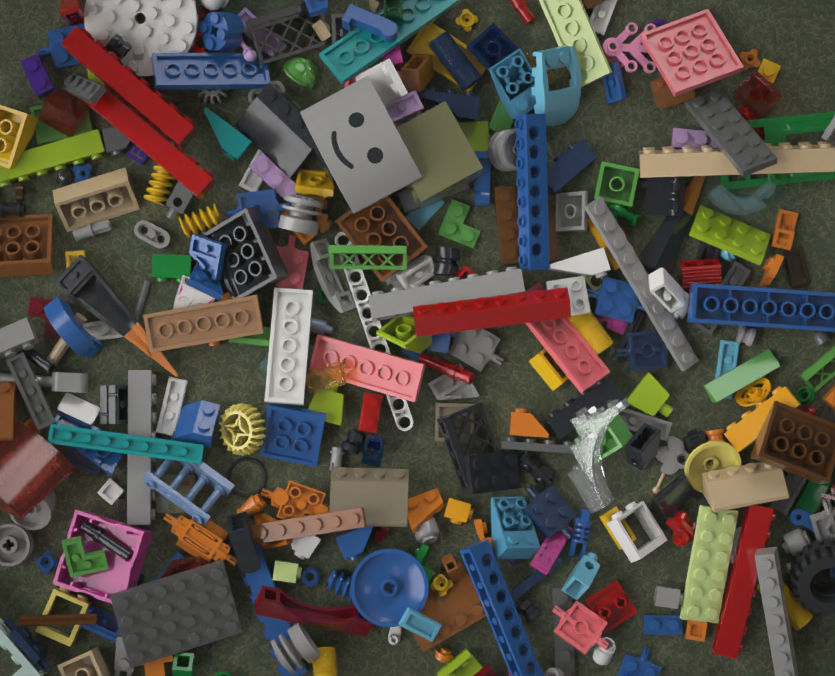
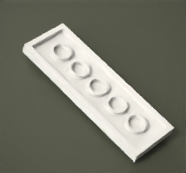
M274 287L265 403L304 405L313 290Z

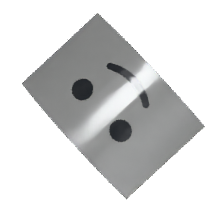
M369 75L300 112L353 214L422 178Z

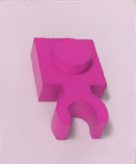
M595 317L599 322H607L605 328L621 335L624 334L628 324L627 322L607 317Z

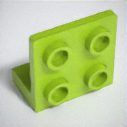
M466 647L452 661H449L448 664L437 671V675L473 676L483 667Z

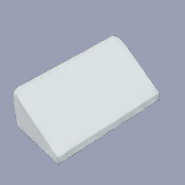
M427 255L420 256L407 265V270H399L395 273L404 289H410L411 285L422 284L435 275L433 274L434 262L432 257Z
M66 392L57 410L89 425H94L99 415L100 407Z

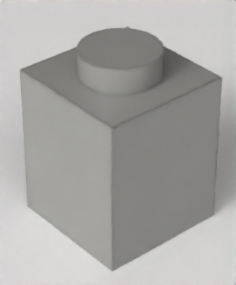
M663 586L655 587L654 606L678 609V605H682L683 594L680 593V589Z

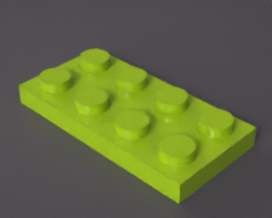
M700 205L689 236L760 266L771 234Z

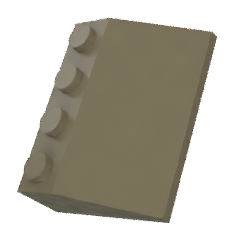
M332 467L329 512L364 507L367 526L407 527L409 469Z

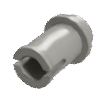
M332 447V450H330L332 454L329 470H332V467H342L343 454H345L343 452L344 448Z

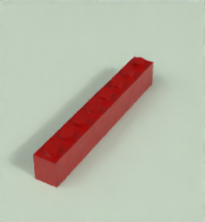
M107 84L104 85L107 91L95 105L85 101L93 110L200 200L216 184L212 178L214 175L208 169L202 170L199 168L198 165L200 163L192 156L186 157L183 148L178 144L173 146L169 142L171 139L164 132L159 134L155 130L157 127L151 121L147 120L145 122L141 119L143 115L138 110L128 108L127 105L129 103L121 96L116 98L113 95L114 90Z
M565 287L414 306L413 314L416 337L570 318L571 307L568 288Z
M762 504L746 506L711 649L716 655L737 659L738 654L742 652L743 643H741L742 636H745L747 632V624L745 623L747 617H750L752 612L750 603L751 599H754L756 595V579L759 580L755 554L757 549L764 548L765 542L769 541L770 523L773 524L775 519L774 509L770 506Z

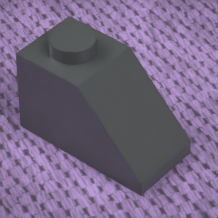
M115 127L102 129L106 151L112 154V156L123 155V151L128 150L132 142Z

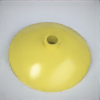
M723 441L706 442L694 449L688 456L684 468L685 477L695 490L702 492L701 473L710 470L727 469L731 466H741V458L737 450L729 443Z

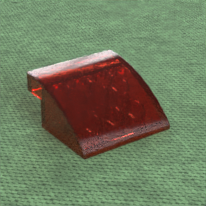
M17 420L14 440L0 441V509L22 520L62 483L75 468L42 436Z

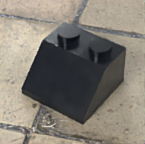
M678 475L655 495L651 501L665 517L671 516L673 518L677 512L681 511L679 508L684 503L688 505L695 499L693 495L697 492L684 475Z

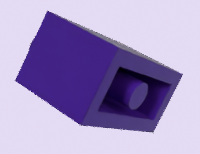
M38 54L20 61L33 91L39 99L57 91L42 58Z

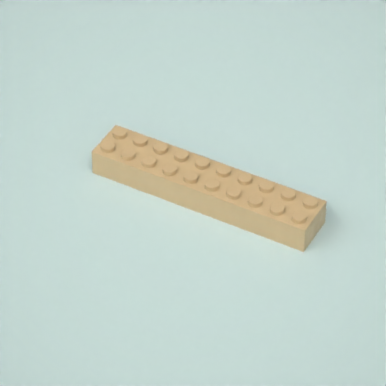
M818 141V145H812L810 142H798V145H792L790 142H781L779 146H772L771 143H765L777 157V164L752 174L834 172L835 146L828 141ZM701 145V149H694L693 146H682V149H675L674 146H664L662 150H655V147H643V150L639 151L640 178L741 175L719 148H714L713 145Z

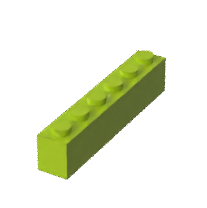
M96 129L23 151L13 169L0 166V188L12 185L11 182L15 180L19 182L27 181L30 179L29 176L37 174V177L47 175L48 171L55 169V171L64 170L67 168L66 165L72 163L74 166L84 164V160L92 158V160L103 158V154L107 152L101 131Z

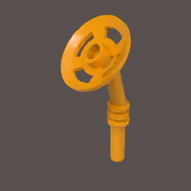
M761 377L738 390L735 395L736 402L744 407L758 404L770 393V381ZM757 384H764L762 388H761V387H753L754 385H757Z

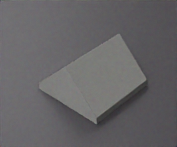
M587 191L556 193V232H585L587 230V212L584 209V206L587 205Z

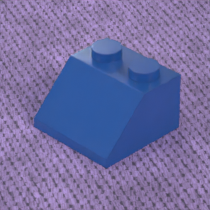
M201 400L182 406L173 440L205 445L204 447L211 448L220 416V404Z
M373 526L356 528L336 537L344 559L349 558L352 561L361 557Z

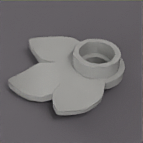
M668 436L667 446L658 449L656 458L663 463L660 472L670 475L677 472L678 469H684L686 460L690 455L684 449L683 442L677 437ZM679 456L685 457L684 463L678 461Z

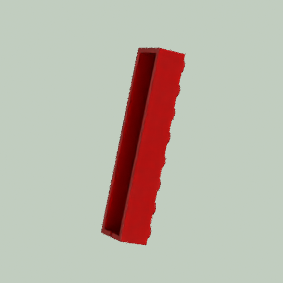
M76 26L61 43L64 49L104 84H107L114 90L118 96L126 100L131 107L138 110L145 119L151 121L159 131L164 132L172 142L184 149L197 134L194 122L186 115L183 118L181 116L182 113L174 104L170 103L168 105L166 103L167 100L157 90L153 92L152 87L143 78L137 79L136 72L128 65L123 67V63L114 53L109 55L106 47L98 40L94 42V38L86 29L82 28L80 30Z

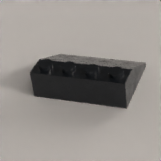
M268 83L235 126L282 172L291 178L314 153L313 147L316 144L300 113L302 110L275 84Z
M259 207L245 208L204 233V237L227 244L221 275L232 299L254 295L289 277Z

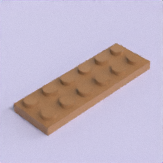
M258 294L143 315L150 353L264 333Z

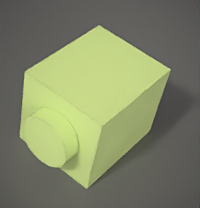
M275 560L273 580L296 583L297 579H301L302 568L299 567V563Z

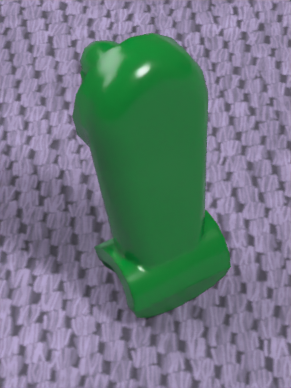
M612 203L608 207L615 219L617 216L623 217L626 223L633 227L637 225L636 219L642 218L641 215L634 214L618 204Z

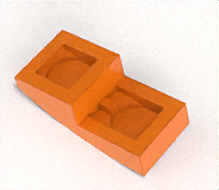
M779 209L771 246L791 250L799 213Z

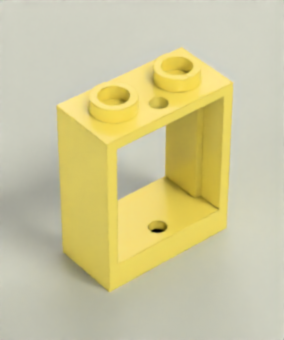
M56 587L53 589L42 615L50 614L57 596L83 606L80 614L87 613L91 602L88 601V597L82 594L75 596L70 594L71 590ZM74 625L71 635L49 626H37L35 632L71 647L77 638L81 625Z

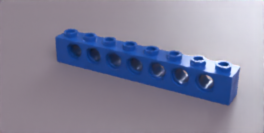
M546 114L516 115L518 262L521 270L550 269Z
M488 540L476 541L461 549V556L510 675L544 676Z

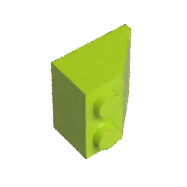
M409 315L393 318L376 331L378 336L417 353L423 352L433 344L432 335L416 337L414 317Z

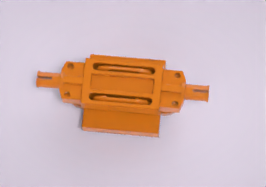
M290 480L286 490L277 487L272 492L263 488L260 495L271 499V506L279 508L276 517L283 520L328 513L330 510V506L323 503L326 493Z
M168 512L163 520L173 525L171 532L179 537L176 543L177 546L205 564H209L214 559L215 561L226 560L235 566L238 560L229 553L231 546L224 542L229 534L228 531L211 520L204 526L202 523L195 522L193 518L189 520L183 515L176 519Z

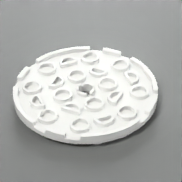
M86 0L84 8L85 29L92 35L94 42L98 40L105 47L111 38L118 33L122 36L124 42H129L132 45L131 50L121 60L122 66L126 67L128 65L136 72L137 76L154 75L151 60L152 53H188L191 49L198 29L196 1ZM138 13H143L146 17L143 24H139L136 19Z

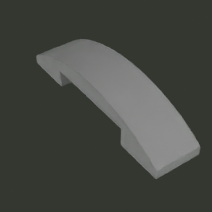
M327 238L310 243L314 270L328 300L340 313L357 308L350 291L344 292L335 269H330V253Z

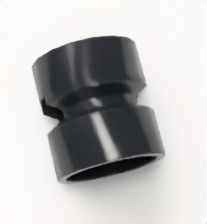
M436 247L435 258L438 261L434 263L433 274L457 277L459 265L456 263L460 260L461 250L450 247Z

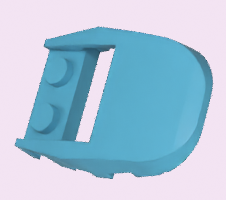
M568 45L533 52L537 62V66L532 68V76L535 77V86L531 87L532 95L536 98L534 110L535 114H546V126H556L567 122L573 117L579 106L581 72L574 46ZM567 66L571 73V79H569L570 87L549 91L547 70Z

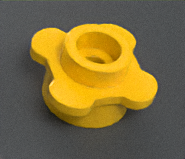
M464 9L460 17L456 18V24L461 25L466 32L471 31L474 23L478 22V17L473 15L469 9Z
M440 574L433 580L430 587L433 591L436 590L440 596H445L447 590L453 587L452 580H447L443 574Z

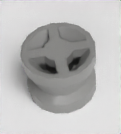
M740 326L735 342H743L746 346L751 347L757 329Z

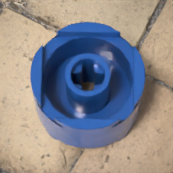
M210 12L199 23L198 29L208 50H234L242 43L241 33H244V25L237 14L232 12Z

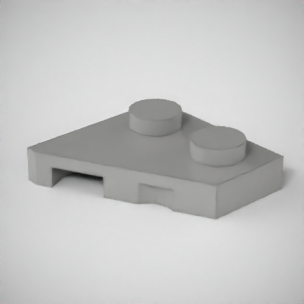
M445 374L428 383L437 400L475 398L480 396L472 383L469 385L458 379L452 380Z

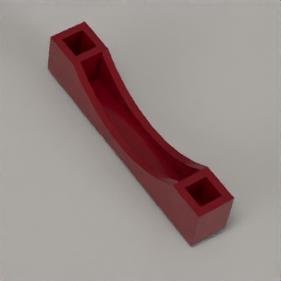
M261 585L255 599L254 615L294 623L299 622L304 625L367 637L373 623L366 620L358 612L355 605L336 608L312 606L293 599L278 588Z

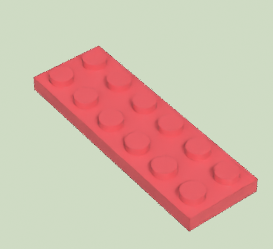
M538 282L525 292H533L545 289ZM568 318L525 323L580 393H583L610 373V370Z
M318 334L309 372L417 402L426 364Z

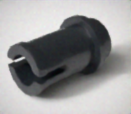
M2 202L1 213L16 214L18 217L26 214V204L22 202Z

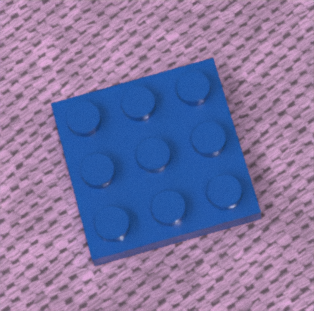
M269 403L265 428L267 429L264 430L266 437L263 438L264 444L261 446L260 456L317 467L326 413L278 403Z

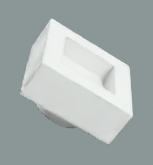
M109 478L97 493L110 505H113L125 490Z

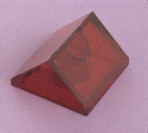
M756 69L731 93L745 108H750L757 119H760L783 96Z
M56 87L44 100L38 120L68 137H73L90 106L61 88Z

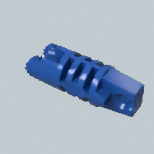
M581 508L579 518L575 517L572 532L575 535L571 538L568 553L570 557H573L575 554L577 542L582 543L579 553L580 559L586 555L592 520H589L590 510Z

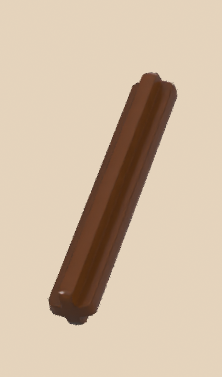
M96 613L26 615L20 617L21 626L91 625L98 622Z

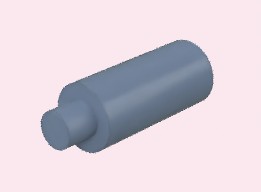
M311 317V332L324 335L325 332L332 334L333 327L327 325L326 321Z

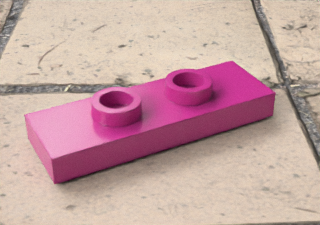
M561 531L555 533L549 539L546 536L530 565L547 575L565 545L567 537Z

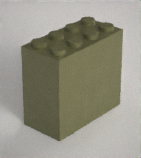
M446 101L397 127L403 142L422 175L421 179L406 186L407 188H412V198L416 205L420 204L424 208L483 176V167Z

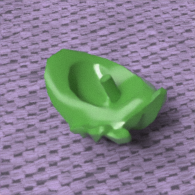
M294 57L283 65L285 73L299 85L309 87L311 90L316 85L317 75L321 76L317 66L310 59Z

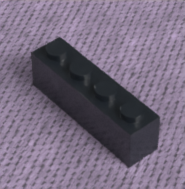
M604 377L591 390L588 388L583 393H579L581 397L574 401L573 398L563 404L565 408L561 411L556 409L547 415L549 419L546 422L559 440L623 396L611 377L607 379Z

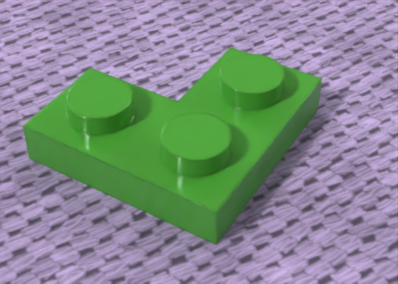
M452 199L438 235L473 249L480 231L463 224L470 206Z
M81 536L62 540L71 578L109 570L105 549L85 553Z

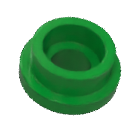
M808 386L801 387L796 393V398L802 405H810L815 399V391ZM808 393L807 399H804V395Z

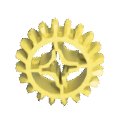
M240 403L230 406V408L225 410V414L221 415L222 421L219 422L221 428L218 431L222 433L220 438L224 439L223 445L228 446L227 451L244 456L253 454L260 449V445L264 444L262 438L266 437L263 431L267 428L263 427L265 420H261L262 414L257 413V408H252V405Z

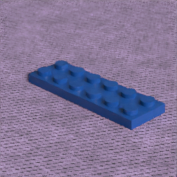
M152 53L151 56L156 90L264 89L268 83H271L268 64L260 65L258 56L253 62L245 60L243 53ZM262 53L263 59L266 60V53Z

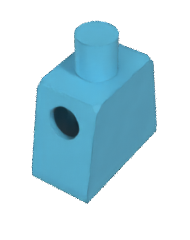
M589 552L587 556L584 555L573 568L561 591L578 600L590 587L600 567V564L597 563L598 556L592 552Z

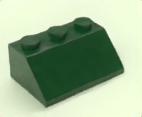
M835 466L829 483L820 485L809 480L804 493L799 498L797 507L813 515L825 510L822 500L825 499L826 501V498H829L832 508H835Z

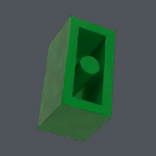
M153 254L152 277L157 278V282H168V279H176V283H180L183 275L190 277L193 268V257L191 255Z

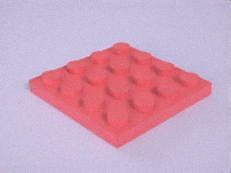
M709 9L640 33V40L674 97L737 74L744 69L743 64Z

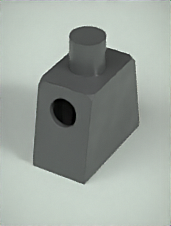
M180 182L177 183L166 203L167 206L171 207L166 217L175 222L180 214H186L197 198ZM179 198L182 200V205L179 203Z

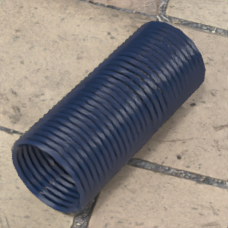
M448 31L439 35L429 44L430 49L435 53L439 61L442 62L446 70L450 72L452 78L456 80L463 91L472 87L482 78L480 72L477 71Z

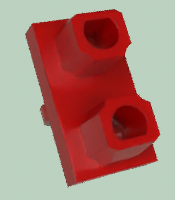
M677 512L675 519H668L666 523L674 531L673 543L676 546H687L690 541L694 540L696 523H687L690 516L686 512Z

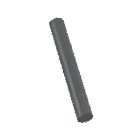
M144 280L133 314L138 322L152 283Z

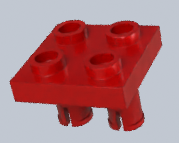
M617 579L584 600L592 612L608 622L607 627L604 629L605 633L638 613Z

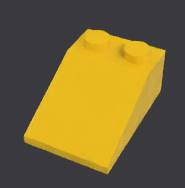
M0 105V166L13 169L31 140L39 117Z
M545 348L529 360V363L552 391L569 379Z

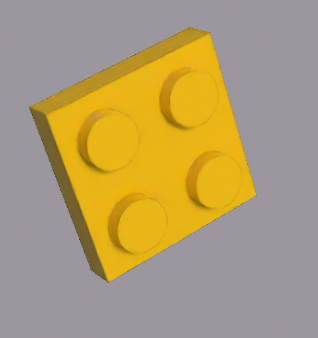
M299 168L295 193L333 197L335 186L330 178L326 177L325 171Z

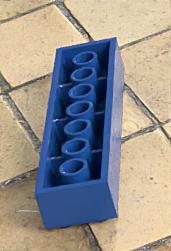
M692 283L689 288L687 322L835 332V293Z

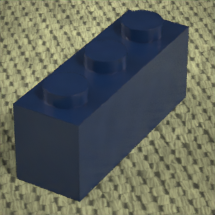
M583 139L579 143L577 141L573 142L567 148L569 151L565 155L560 153L553 160L555 163L549 167L547 165L548 192L551 196L556 194L598 157Z

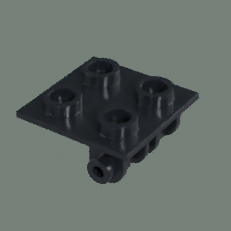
M647 178L645 214L683 217L686 178Z

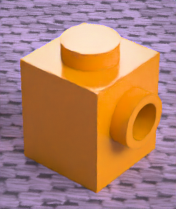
M449 497L444 517L451 518L450 522L461 525L462 522L466 523L467 519L471 520L474 509L471 508L470 503Z

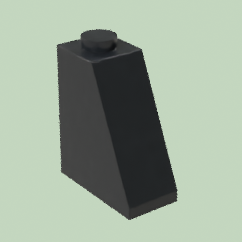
M247 512L228 516L229 536L241 573H253L257 569H261Z

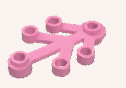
M629 23L617 38L610 37L604 41L602 46L604 53L610 57L615 56L625 66L627 72H634L637 69V63L634 60L629 61L623 52H629L641 64L646 73L650 74L655 71V63L648 61L641 54L648 52L644 45L641 44L640 34L630 44H622L629 35L637 32L638 26L635 23ZM652 23L647 24L643 32L648 31L647 27L654 29L656 26ZM629 26L634 27V32L629 31ZM610 44L615 45V50L610 48ZM629 63L633 64V70L629 69ZM647 64L652 66V70L647 69Z

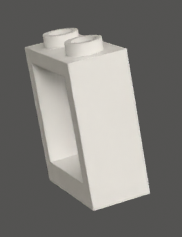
M635 501L625 506L626 511L622 513L620 510L611 516L612 520L607 523L631 563L642 559L667 541L644 501L637 504ZM633 512L651 539L638 549L620 522Z

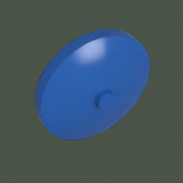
M382 549L369 554L358 564L351 580V596L356 609L366 620L378 626H400L398 623L406 609L409 607L420 613L428 597L429 584L424 568L412 555L398 549Z

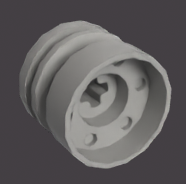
M297 194L284 195L283 200L291 201L292 204L291 206L282 204V208L289 210L290 213L289 215H280L278 227L317 236L320 223L312 220V217L322 216V213L314 211V207L323 208L324 203L307 196Z
M299 622L288 629L290 639L280 634L279 639L282 644L276 638L270 641L277 659L292 675L297 673L294 664L299 669L304 668L301 661L302 658L308 663H312L321 657L315 643Z

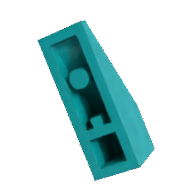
M205 107L204 112L222 149L225 151L224 155L231 161H234V159L240 161L253 143Z

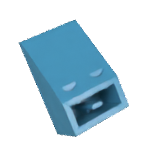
M519 48L489 68L499 98L511 119H516V115L526 114L536 104V98L532 95L531 88L535 86L532 67Z
M525 497L491 498L492 545L497 560L530 559L540 549L533 521L524 511V508L527 506Z

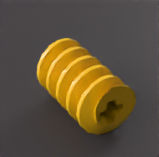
M154 166L153 169L157 173H151V177L155 180H149L148 182L153 187L146 188L150 195H144V198L150 202L163 205L162 201H168L164 194L171 193L166 188L173 187L169 180L175 178L161 166Z
M214 203L213 210L206 206L205 213L200 208L199 215L192 211L191 218L184 214V220L179 217V221L184 234L191 238V232L199 234L200 229L202 233H205L206 226L209 230L212 229L213 224L215 226L220 224L221 218Z

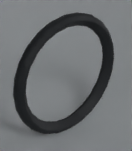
M243 457L235 460L230 465L226 479L231 482L232 469L240 462L251 461L257 464L263 473V481L260 488L249 494L241 493L235 488L232 489L234 494L249 498L252 494H259L265 487L267 473L260 461L251 457Z

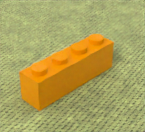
M779 386L772 392V397L768 400L765 398L756 404L758 408L753 412L748 410L741 416L742 420L737 424L733 422L726 428L727 432L724 435L737 452H742L756 441L774 401L796 409L801 406V403L788 387L782 388Z

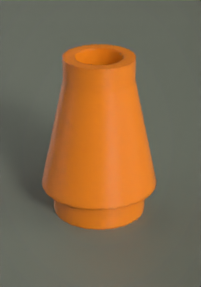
M252 494L237 509V513L246 511L247 515L251 516L263 511L266 503L260 494Z

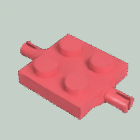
M289 235L287 246H276L289 277L275 285L279 288L303 290L309 252L295 248L297 236L294 235L293 239L292 235Z
M576 600L573 606L566 612L557 605L553 608L552 612L561 618L554 633L581 653L586 655L596 643L605 650L609 647L610 643L601 638L608 622L601 619Z

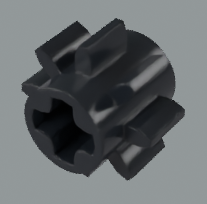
M696 428L687 431L688 436L683 437L688 451L694 450L706 443L703 432H697Z

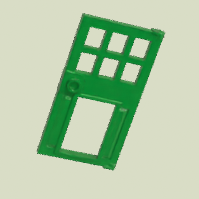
M835 111L746 121L752 128L764 127V143L779 146V143L786 142L785 135L825 131L834 118ZM835 171L767 174V177L751 179L749 174L745 176L744 180L729 181L728 175H720L721 190L835 179Z

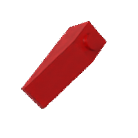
M64 0L60 2L61 17L69 26L84 22V7L81 0Z

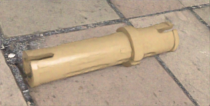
M80 313L75 314L76 319L83 326L87 321L86 317ZM60 338L46 359L57 366L69 345Z

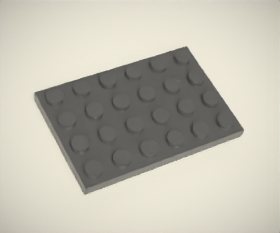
M223 560L109 594L130 668L242 633Z

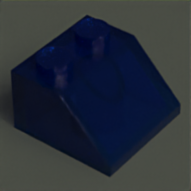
M495 23L491 24L466 47L488 71L490 67L519 49Z

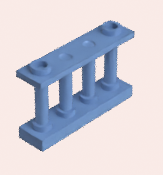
M165 459L154 475L149 471L146 472L143 481L147 487L158 491L191 515L195 522L202 523L204 526L211 517L207 512L220 495L228 497L235 486L204 462L196 464L177 461L183 465V469L169 486L161 481L160 478L175 460ZM189 473H194L198 476L199 480L189 493L183 497L175 490ZM205 484H209L215 491L200 509L191 501Z

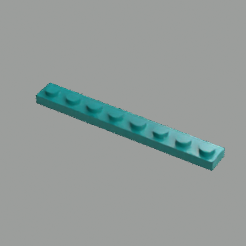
M50 424L48 443L196 464H202L205 446L203 444Z

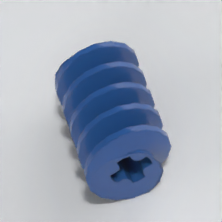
M335 568L324 587L328 585V592L335 589V596L342 592V599L349 596L348 602L351 603L353 601L351 596V576L349 575L344 579V572L342 571L337 575V568Z

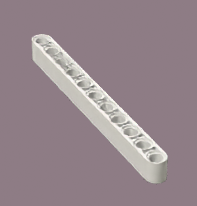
M340 232L335 236L336 245H339L338 240L340 237L346 236L344 232ZM339 254L342 264H344L345 256L343 254ZM356 254L354 263L356 265H361L358 255ZM344 269L370 348L375 350V347L381 344L386 348L385 353L391 354L386 339L380 336L372 337L369 335L371 327L375 326L379 329L382 327L380 321L373 322L372 317L370 319L363 317V311L366 308H370L368 296H371L363 270ZM352 273H360L361 280L359 282H352L350 279ZM358 291H366L367 298L362 301L358 300L356 296ZM386 394L397 427L402 431L410 430L413 427V418L407 401L402 399L404 407L401 410H396L393 407V402L401 398ZM402 417L410 419L409 427L402 428L399 425Z

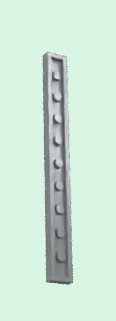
M602 196L584 206V209L680 370L685 371L698 362L699 359L671 312L650 292L646 270Z

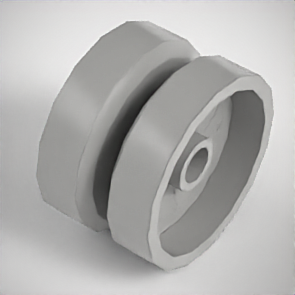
M516 128L500 130L494 133L489 140L488 157L492 165L500 171H517Z
M29 480L20 484L9 506V514L12 521L17 526L26 530H38L45 527L49 523L56 506L54 490L48 484L37 480Z
M15 523L0 526V565L14 566L25 562L31 556L35 541L29 530L23 529ZM10 541H11V542H14V546H13V547H10V545H9Z

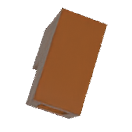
M452 553L441 558L452 582L463 577Z

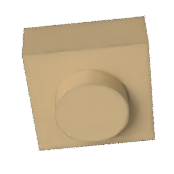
M319 20L312 25L321 41L332 36L330 34L331 29L326 22Z

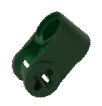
M384 0V18L404 21L402 0Z

